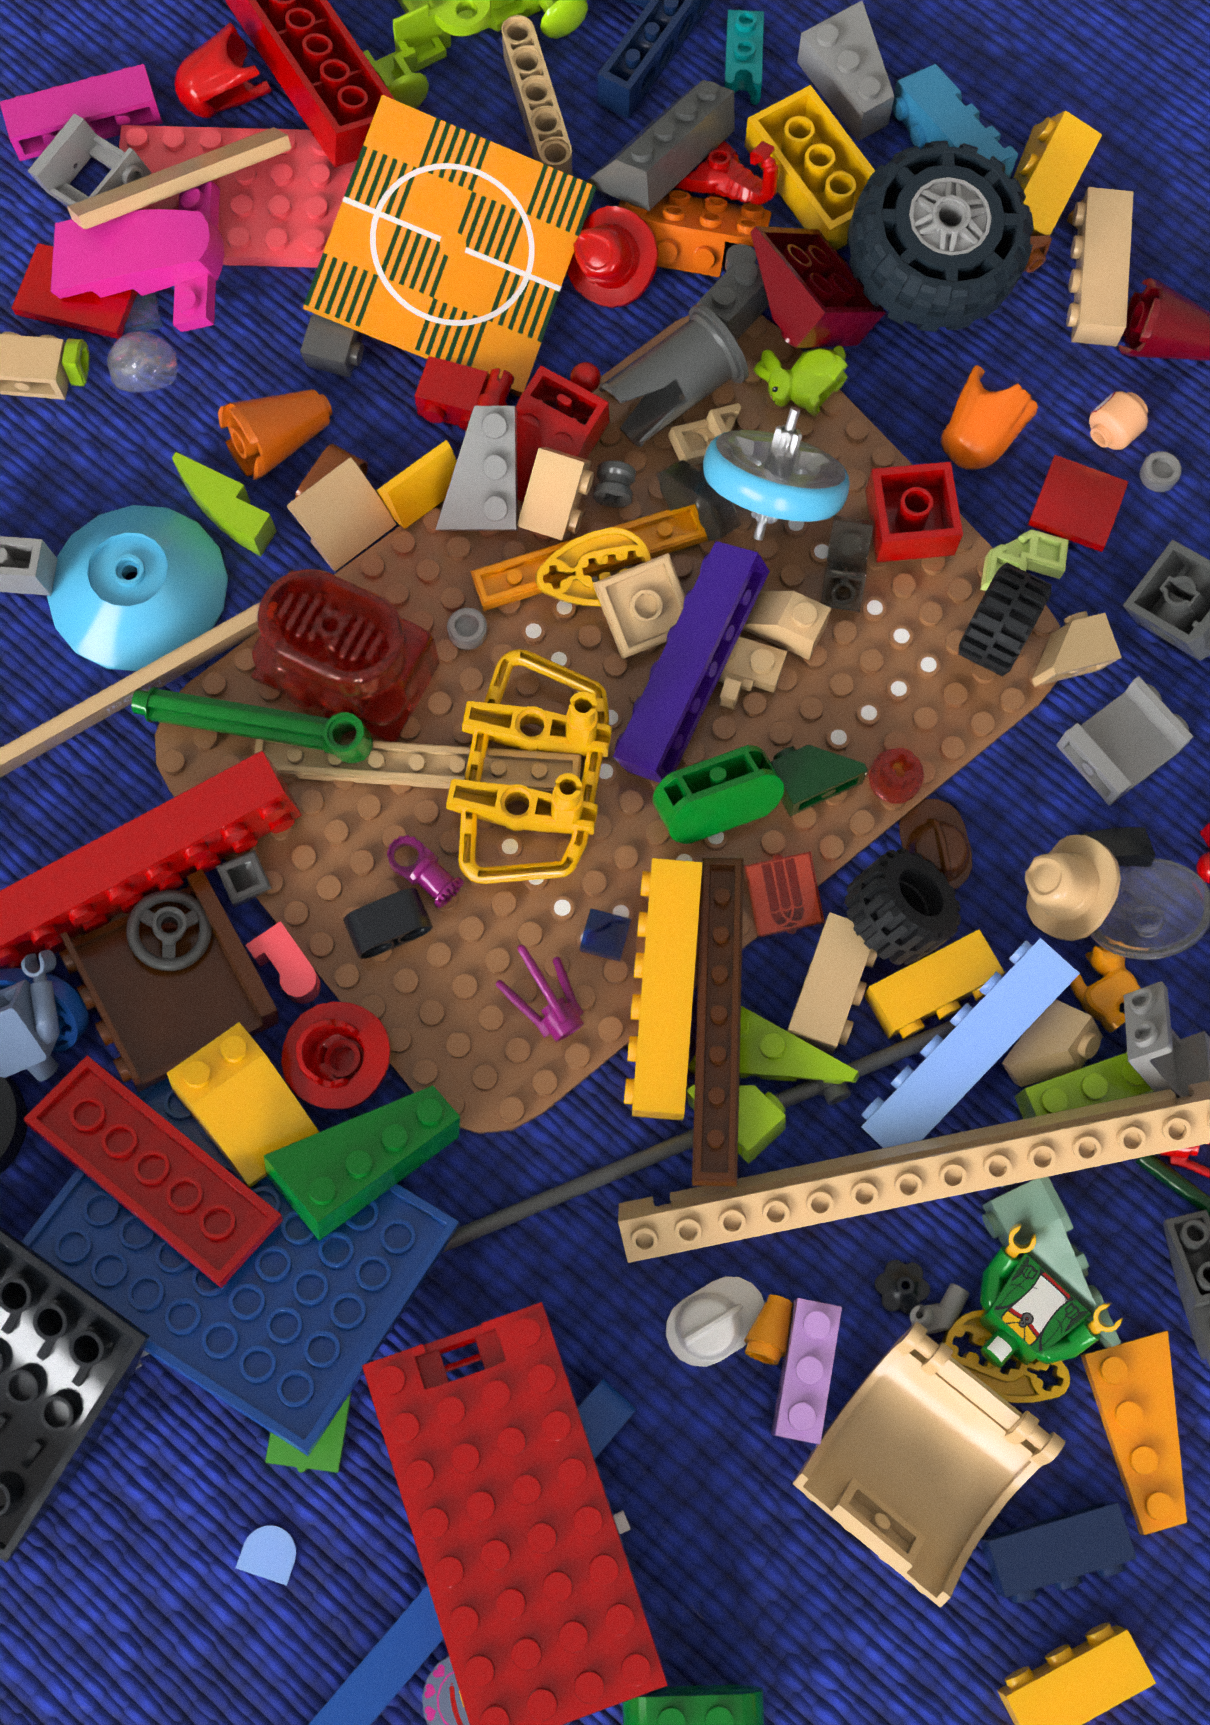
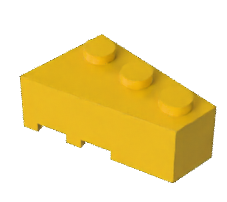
M1063 111L1051 118L1047 117L1043 122L1033 126L1013 177L1017 178L1026 195L1023 202L1024 205H1028L1030 212H1032L1034 230L1031 236L1051 235L1102 136L1101 133L1067 111Z

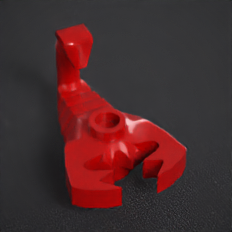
M723 141L709 153L705 162L699 164L695 171L690 172L675 187L691 192L707 193L716 197H729V199L739 200L744 203L765 204L777 193L779 165L770 156L775 150L774 146L762 141L750 153V164L757 165L761 162V167L764 168L763 180L740 164L736 151L726 141Z

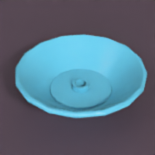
M132 505L100 514L70 536L57 556L58 561L51 596L47 595L55 629L76 654L106 669L138 671L213 629L224 611L228 575L220 547L198 522L170 508ZM130 572H137L135 578L131 580L125 579Z

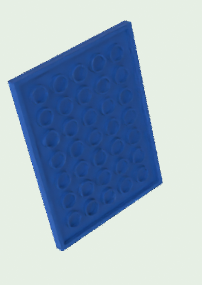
M169 1078L140 1092H136V1096L245 1184L174 1094ZM78 1168L21 1242L150 1335L144 1349L146 1352L307 1456L310 1455L364 1373L362 1365L371 1362L459 1228L458 1220L402 1186L395 1184L319 1241L266 1176L250 1189L282 1215L283 1221L227 1283L220 1288Z

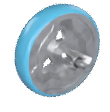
M796 407L790 408L786 425L777 426L775 433L755 430L724 432L710 442L704 455L703 473L706 481L722 497L752 511L751 516L758 521L753 538L759 541L763 540L767 523L773 524L778 519L802 522L825 520L837 514L844 506L848 497L850 480L843 465L826 452L801 441L802 434L800 430L795 429L800 409Z

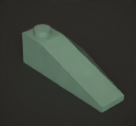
M1049 1176L1034 1179L983 1204L982 1206L986 1212L982 1215L983 1222L989 1234L994 1239L998 1237L1003 1246L1007 1247L1009 1245V1231L1015 1224H1021L1020 1230L1013 1237L1020 1245L1027 1244L1032 1235L1036 1234V1244L1026 1254L1091 1313L1086 1320L1090 1322L1094 1320V1312L1100 1305L1104 1304V1300L1094 1285H1087L1085 1277L1088 1276L1087 1268L1090 1266L1085 1254L1081 1251L1079 1252L1068 1239L1067 1232L1074 1228ZM1019 1253L1018 1256L1021 1258L1025 1253ZM1107 1308L1102 1310L1100 1314L1102 1322L1106 1325H1113ZM1116 1330L1100 1332V1339L1096 1341L1101 1348L1114 1347L1121 1343Z

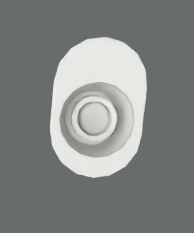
M725 1276L712 1281L683 1299L672 1309L666 1322V1338L670 1349L681 1361L691 1366L707 1367L722 1361L747 1345L744 1339L765 1304L762 1294L751 1282L740 1277Z

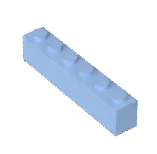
M1041 938L1033 946L1026 940L1009 958L1015 965L1006 975L1002 977L996 971L979 989L985 997L974 1008L966 1003L950 1020L955 1026L952 1032L945 1039L937 1034L922 1049L920 1053L926 1059L915 1071L907 1065L890 1083L897 1090L885 1102L878 1096L866 1108L861 1116L867 1121L861 1128L883 1148L923 1140L1080 973Z

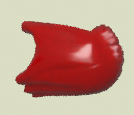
M231 22L189 54L177 69L174 82L176 95L182 105L198 117L211 118L217 112L243 105L273 91L267 81L256 86L247 82L258 76L260 72L255 65L243 67L249 49Z

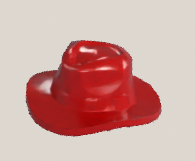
M617 206L599 208L585 219L581 233L573 243L574 252L567 269L571 283L586 299L597 305L609 308L627 306L641 297L657 271L659 251L656 236L649 225L638 214L626 208Z
M335 1001L317 1004L302 1013L288 1030L283 1044L281 1059L285 1081L297 1096L309 1104L324 1109L344 1110L361 1105L373 1096L386 1076L391 1055L390 1039L381 1020L361 1006L349 1002Z

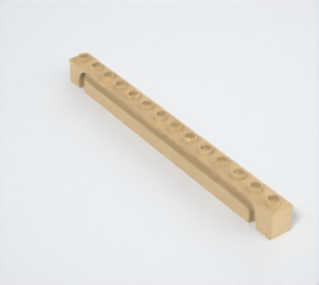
M1210 1081L1188 1085L1190 1095L1176 1098L1175 1093L1171 1089L738 1178L737 1187L700 1186L671 1192V1203L655 1206L653 1196L619 1203L618 1224L627 1262L631 1263L1210 1143Z

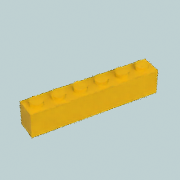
M652 858L651 871H642L641 896H648L649 900L648 912L639 911L637 937H646L644 953L636 952L634 978H642L641 994L632 995L631 1019L639 1020L638 1036H629L627 1058L629 1062H636L635 1078H626L624 1104L632 1105L633 1117L681 1121L684 1118L702 862Z

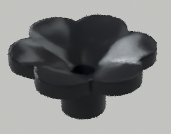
M891 1260L885 1265L884 1273L877 1276L874 1282L875 1290L882 1295L881 1304L889 1312L900 1309L903 1313L910 1314L913 1307L919 1305L920 1301L926 1299L930 1293V1286L923 1279L922 1268L914 1262L904 1264L899 1260ZM902 1282L907 1284V1290L902 1288Z

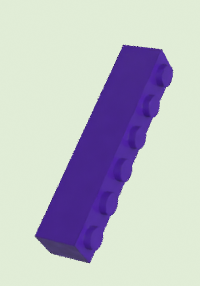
M715 541L710 554L704 557L700 568V575L693 589L689 590L685 596L684 608L679 619L670 628L667 635V644L659 660L653 664L650 670L647 686L642 696L638 697L634 703L632 717L626 730L619 735L616 741L613 757L627 772L660 783L668 774L676 771L770 572L758 552Z

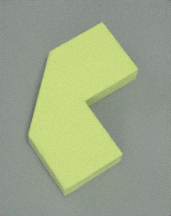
M1031 529L1021 534L1017 539L991 549L985 557L980 590L986 591L996 572L1005 563H1009L1025 572L1030 570L1060 579L1066 568L1069 540Z

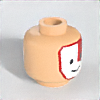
M1113 392L1090 413V435L1093 441L1103 448L1109 447L1113 450L1126 448L1147 428V405L1135 393Z

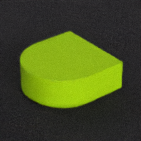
M68 338L65 343L62 365L71 386H85L87 382L89 349L83 339Z

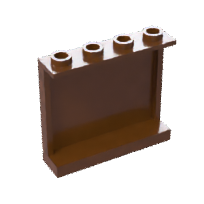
M202 869L188 875L189 887L180 891L186 892L198 900L211 925L212 937L204 955L194 964L184 969L175 971L157 970L147 966L134 955L126 936V925L130 914L72 941L67 932L60 934L66 949L59 951L62 961L70 975L78 972L83 982L82 985L76 987L87 1010L96 1007L102 1019L94 1023L105 1046L114 1043L120 1057L113 1059L117 1071L124 1083L132 1080L138 1092L167 1079L168 1071L239 1022L251 1037L279 1024L277 1008ZM175 902L159 903L149 909L151 912L156 913L163 907L172 906L180 909L184 914L191 911L186 906ZM140 922L139 935L144 947L152 954L162 957V941L154 935L151 927ZM166 923L161 927L166 933H173L177 930V926L173 923ZM199 923L187 928L184 936L176 941L175 958L185 955L194 947L199 937Z

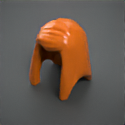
M978 365L972 368L959 395L951 420L943 430L940 440L943 451L957 466L966 470L986 468L996 462L1022 429L1036 415L1039 407L1036 401L1031 399V394L1019 384L999 391H988L983 388L980 380L985 371Z

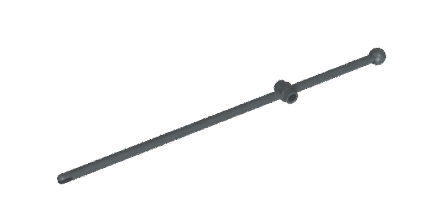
M948 1021L846 1065L857 1070L859 1077L921 1052L937 1034L945 1039L955 1026ZM810 1079L774 1096L779 1099L785 1108H788L816 1095L824 1096L828 1105H834L850 1097L851 1092L847 1086L849 1082L834 1084L824 1083L823 1080ZM694 1129L463 1225L457 1229L442 1253L693 1148Z

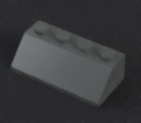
M700 81L673 101L596 171L587 180L588 183L597 186L596 190L650 211L735 130L734 91L722 87L715 82Z

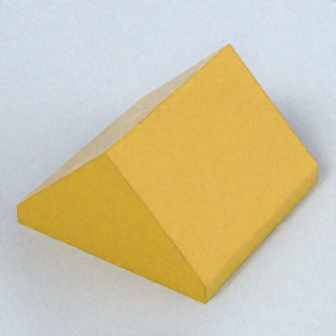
M445 440L375 490L392 518L403 529H406L445 500L457 462L450 444Z

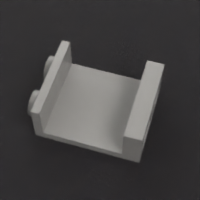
M1138 676L1131 682L1123 694L1081 726L1079 723H1076L1068 729L1056 746L1104 801L1111 806L1181 752L1194 736L1189 732V727L1181 716L1173 714L1162 702L1161 695L1157 689L1150 684H1146Z

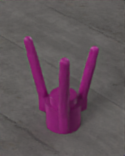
M520 944L517 947L518 952L549 1005L541 1010L545 1018L540 1017L502 980L496 982V987L537 1026L544 1038L552 1035L555 1042H559L584 1025L580 1017L584 1012L576 1001L561 959L554 957L553 964L567 1003L563 997L556 998L533 957H531L525 945Z

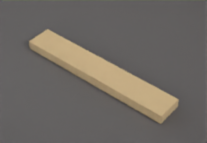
M272 127L67 206L71 219L86 230L289 151L291 149L289 137L282 131Z

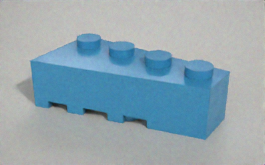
M936 64L897 81L892 111L899 121L902 120L908 129L914 146L923 149L926 143L947 141L949 147L959 148L962 143L978 147V154L989 160L994 156L1002 162L1006 168L1004 173L1010 179L1018 153L1012 146L1006 148L1001 146L998 142L1001 134L993 126L985 128L980 123V111L972 103L967 106L962 103L961 91Z

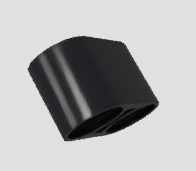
M408 888L360 907L343 918V922L360 959L377 956L427 934L433 928L416 888Z

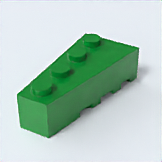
M432 1085L264 1155L266 1176L320 1241L459 1137L460 1116Z

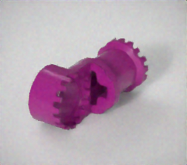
M398 836L399 838L392 840L393 842L388 846L387 851L391 869L396 874L404 876L412 885H420L435 899L434 905L440 909L444 905L446 906L448 901L452 900L450 895L452 894L455 897L456 893L464 885V881L460 877L454 878L438 864L439 858L414 836ZM404 846L413 847L419 854L416 863L407 867L399 865L394 859L397 850Z

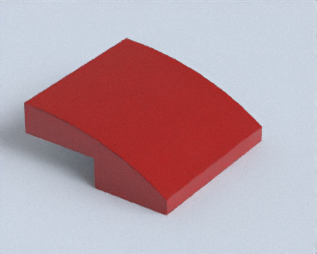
M1054 455L1028 525L1103 552L1129 481Z

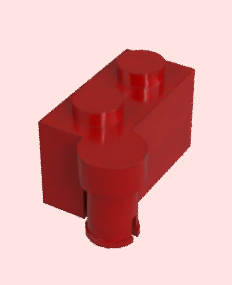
M428 356L414 395L417 413L432 423L446 422L457 425L466 431L474 406H508L506 400L515 378L510 372L504 370L500 379L499 368L492 369L489 375L488 371Z

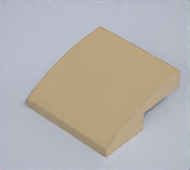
M351 457L287 505V508L311 537L310 542L334 572L396 526L388 509Z

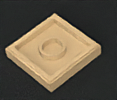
M669 553L592 583L622 659L666 642L670 628L677 623L684 608L685 594Z

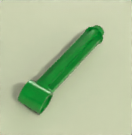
M155 686L150 688L149 692L136 690L131 702L132 712L145 715L146 721L150 723L156 721L324 750L325 753L335 754L341 761L346 763H358L364 760L370 754L373 747V739L368 729L356 715L349 712L338 713L325 718L160 690ZM356 731V737L353 742L348 745H340V740L345 733Z

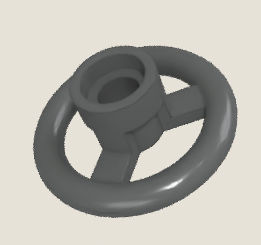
M168 889L153 892L142 898L134 906L127 920L126 936L132 952L141 962L157 970L175 971L194 964L204 955L211 942L212 928L195 897L183 891ZM175 902L186 906L191 911L184 914L180 909L172 906L163 907L156 913L151 912L149 909L159 903ZM140 922L151 927L154 935L162 941V957L152 954L144 947L139 935ZM166 923H173L177 926V930L173 933H166L161 927ZM199 923V937L194 947L185 955L175 958L176 941L184 936L187 928Z

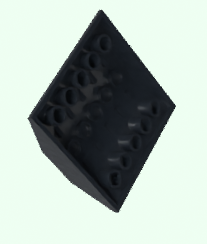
M0 1226V1559L7 1563L79 1470L122 1401L150 1335Z

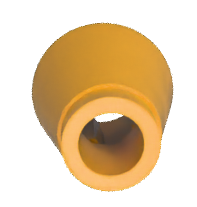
M768 1295L767 1301L744 1339L747 1344L745 1349L746 1355L765 1364H779L780 1358L786 1356L793 1302L778 1295Z

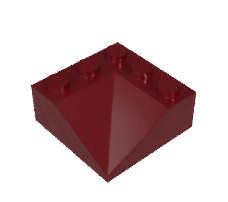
M755 226L750 232L772 318L782 330L781 335L783 339L791 346L796 348L857 346L886 313L881 305L874 307L863 294V283L857 282L851 268L818 229Z

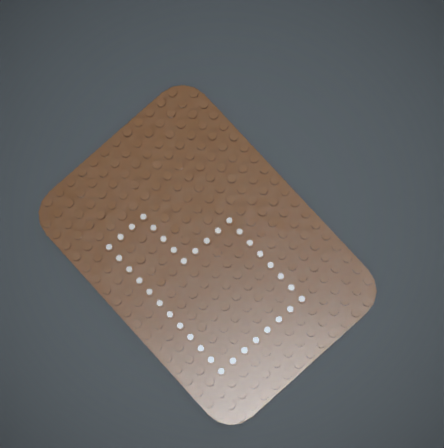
M689 315L675 321L602 375L601 383L611 379L689 321ZM762 315L737 340L748 365V378L741 384L735 383L732 380L727 381L643 443L642 447L633 444L620 430V427L636 408L643 396L620 404L607 390L600 392L599 385L593 394L609 402L610 423L587 460L591 461L589 471L594 472V477L589 493L587 495L582 494L578 510L583 511L582 520L577 533H571L570 538L558 540L518 527V531H438L435 529L444 504L443 501L406 529H403L401 526L397 527L277 616L275 621L261 628L188 682L179 692L325 718L338 713L349 712L356 715L362 721L374 741L471 747L473 735L462 731L466 702H484L499 659L511 650L523 649L535 653L599 682L606 690L609 726L612 727L608 757L602 758L594 803L598 805L594 835L588 836L586 848L575 870L566 877L480 884L469 880L462 873L458 862L461 814L446 809L449 788L368 784L341 780H308L284 776L282 778L302 816L294 819L295 823L287 830L280 833L270 832L257 839L258 843L250 850L243 853L233 852L224 857L226 862L255 850L272 888L256 897V899L276 923L282 922L316 973L340 1002H349L361 1006L381 1020L390 1039V1064L414 1093L433 1085L460 1116L461 1129L485 1134L513 1131L543 1115L628 1045L629 1036H638L639 1020L631 1019L632 995L641 994L642 978H634L636 952L644 953L646 937H637L639 911L648 912L649 900L648 896H641L642 871H651L652 858L702 862V858H744L743 950L760 936L758 934L745 867L762 864L761 870L768 906L772 912L778 910V902L771 866L767 862L808 854L814 889L816 890L907 813L1037 708L1057 683L1056 681L1034 687L1032 681L1050 635L1060 629L1059 623L1047 605H1045L1011 671L1003 677L958 655L959 643L986 592L980 590L984 561L988 552L993 549L961 514L963 536L955 555L876 563L865 493L871 469L912 464L840 389L837 392L833 391L829 398L819 407L820 412L815 417L809 414L806 409L798 407L793 401H790L784 407L777 406L770 398L768 382L755 374L754 367L761 360L762 352L769 349L774 352L786 370L792 369L803 351L788 344L781 335L782 330ZM739 403L741 410L731 431L755 430L775 433L777 426L786 425L790 408H799L800 413L795 429L800 430L802 434L801 441L819 448L843 465L850 480L847 500L837 514L825 520L802 522L778 519L773 524L767 523L763 540H756L753 536L758 521L751 516L752 511L734 504L712 489L705 479L703 463L686 468L682 467L668 438L671 427L706 419L709 411L712 409ZM605 461H621L634 467L636 477L635 482L630 485L633 497L632 503L629 506L614 508L601 505L595 501L593 493L594 487L599 484L597 467L600 463ZM518 500V520H519V516H520L521 509H522V506H523V502H521V501H519V500ZM696 501L709 534L708 541L669 553L685 596L689 590L693 589L700 575V568L704 557L710 554L715 541L759 553L770 571L761 591H795L831 607L826 628L810 660L749 632L741 631L739 637L787 651L786 660L775 692L753 686L751 692L741 689L735 709L733 710L719 705L724 683L717 682L676 771L746 745H754L763 749L770 762L773 761V757L785 748L794 746L797 750L806 745H811L864 763L868 772L863 784L791 817L780 800L778 805L762 818L691 844L676 842L670 836L653 804V794L659 783L627 772L613 757L616 741L619 735L625 732L632 717L634 703L638 697L642 696L649 681L650 670L653 664L659 660L667 642L622 659L602 607L570 604L544 593L483 611L470 571L581 537L590 532L613 527ZM642 562L611 571L610 574L611 576L615 575L621 569L632 568L642 564ZM598 576L591 577L592 582H597ZM466 607L474 608L481 612L486 619L488 629L487 637L483 644L471 650L460 649L453 645L447 631L448 619L452 613ZM516 666L511 671L500 704L521 707L536 706L545 711L566 715L569 705H571V697L580 691L524 666ZM160 722L155 733L156 765L169 791L176 797L254 755L256 739ZM528 724L521 729L525 735L530 737L537 736L543 731L536 724ZM356 731L347 732L342 738L355 739ZM490 740L488 741L487 748L520 750ZM582 756L581 778H580V781H581V782H582V776H583V771H584V765H585L586 756ZM513 801L507 805L506 810L513 815H521L528 810V806L522 801ZM477 819L475 862L480 867L561 861L570 843L572 834L529 830L513 831L505 826ZM398 836H414L439 858L438 864L454 878L460 877L464 881V885L456 893L457 895L455 897L452 894L450 895L452 900L448 901L446 906L444 905L440 909L434 905L435 899L420 885H412L404 876L396 874L391 869L387 851L388 846L393 842L392 840L399 838ZM404 846L397 850L394 859L399 865L407 867L416 863L419 854L413 847ZM790 858L784 860L792 904L796 906L801 902L794 860ZM782 861L772 862L781 908L788 909L790 902ZM408 888H416L433 925L432 930L413 941L367 959L358 958L343 918L350 912L393 893ZM701 890L698 918L694 989L698 987ZM791 908L787 911H782L784 915L787 914ZM780 911L770 913L775 923L782 918ZM520 944L525 945L556 998L563 997L567 1003L553 964L554 957L561 959L576 1001L584 1012L580 1016L584 1025L559 1042H555L552 1035L544 1038L537 1026L496 987V982L502 980L540 1017L545 1018L541 1010L549 1005L518 952L517 947Z

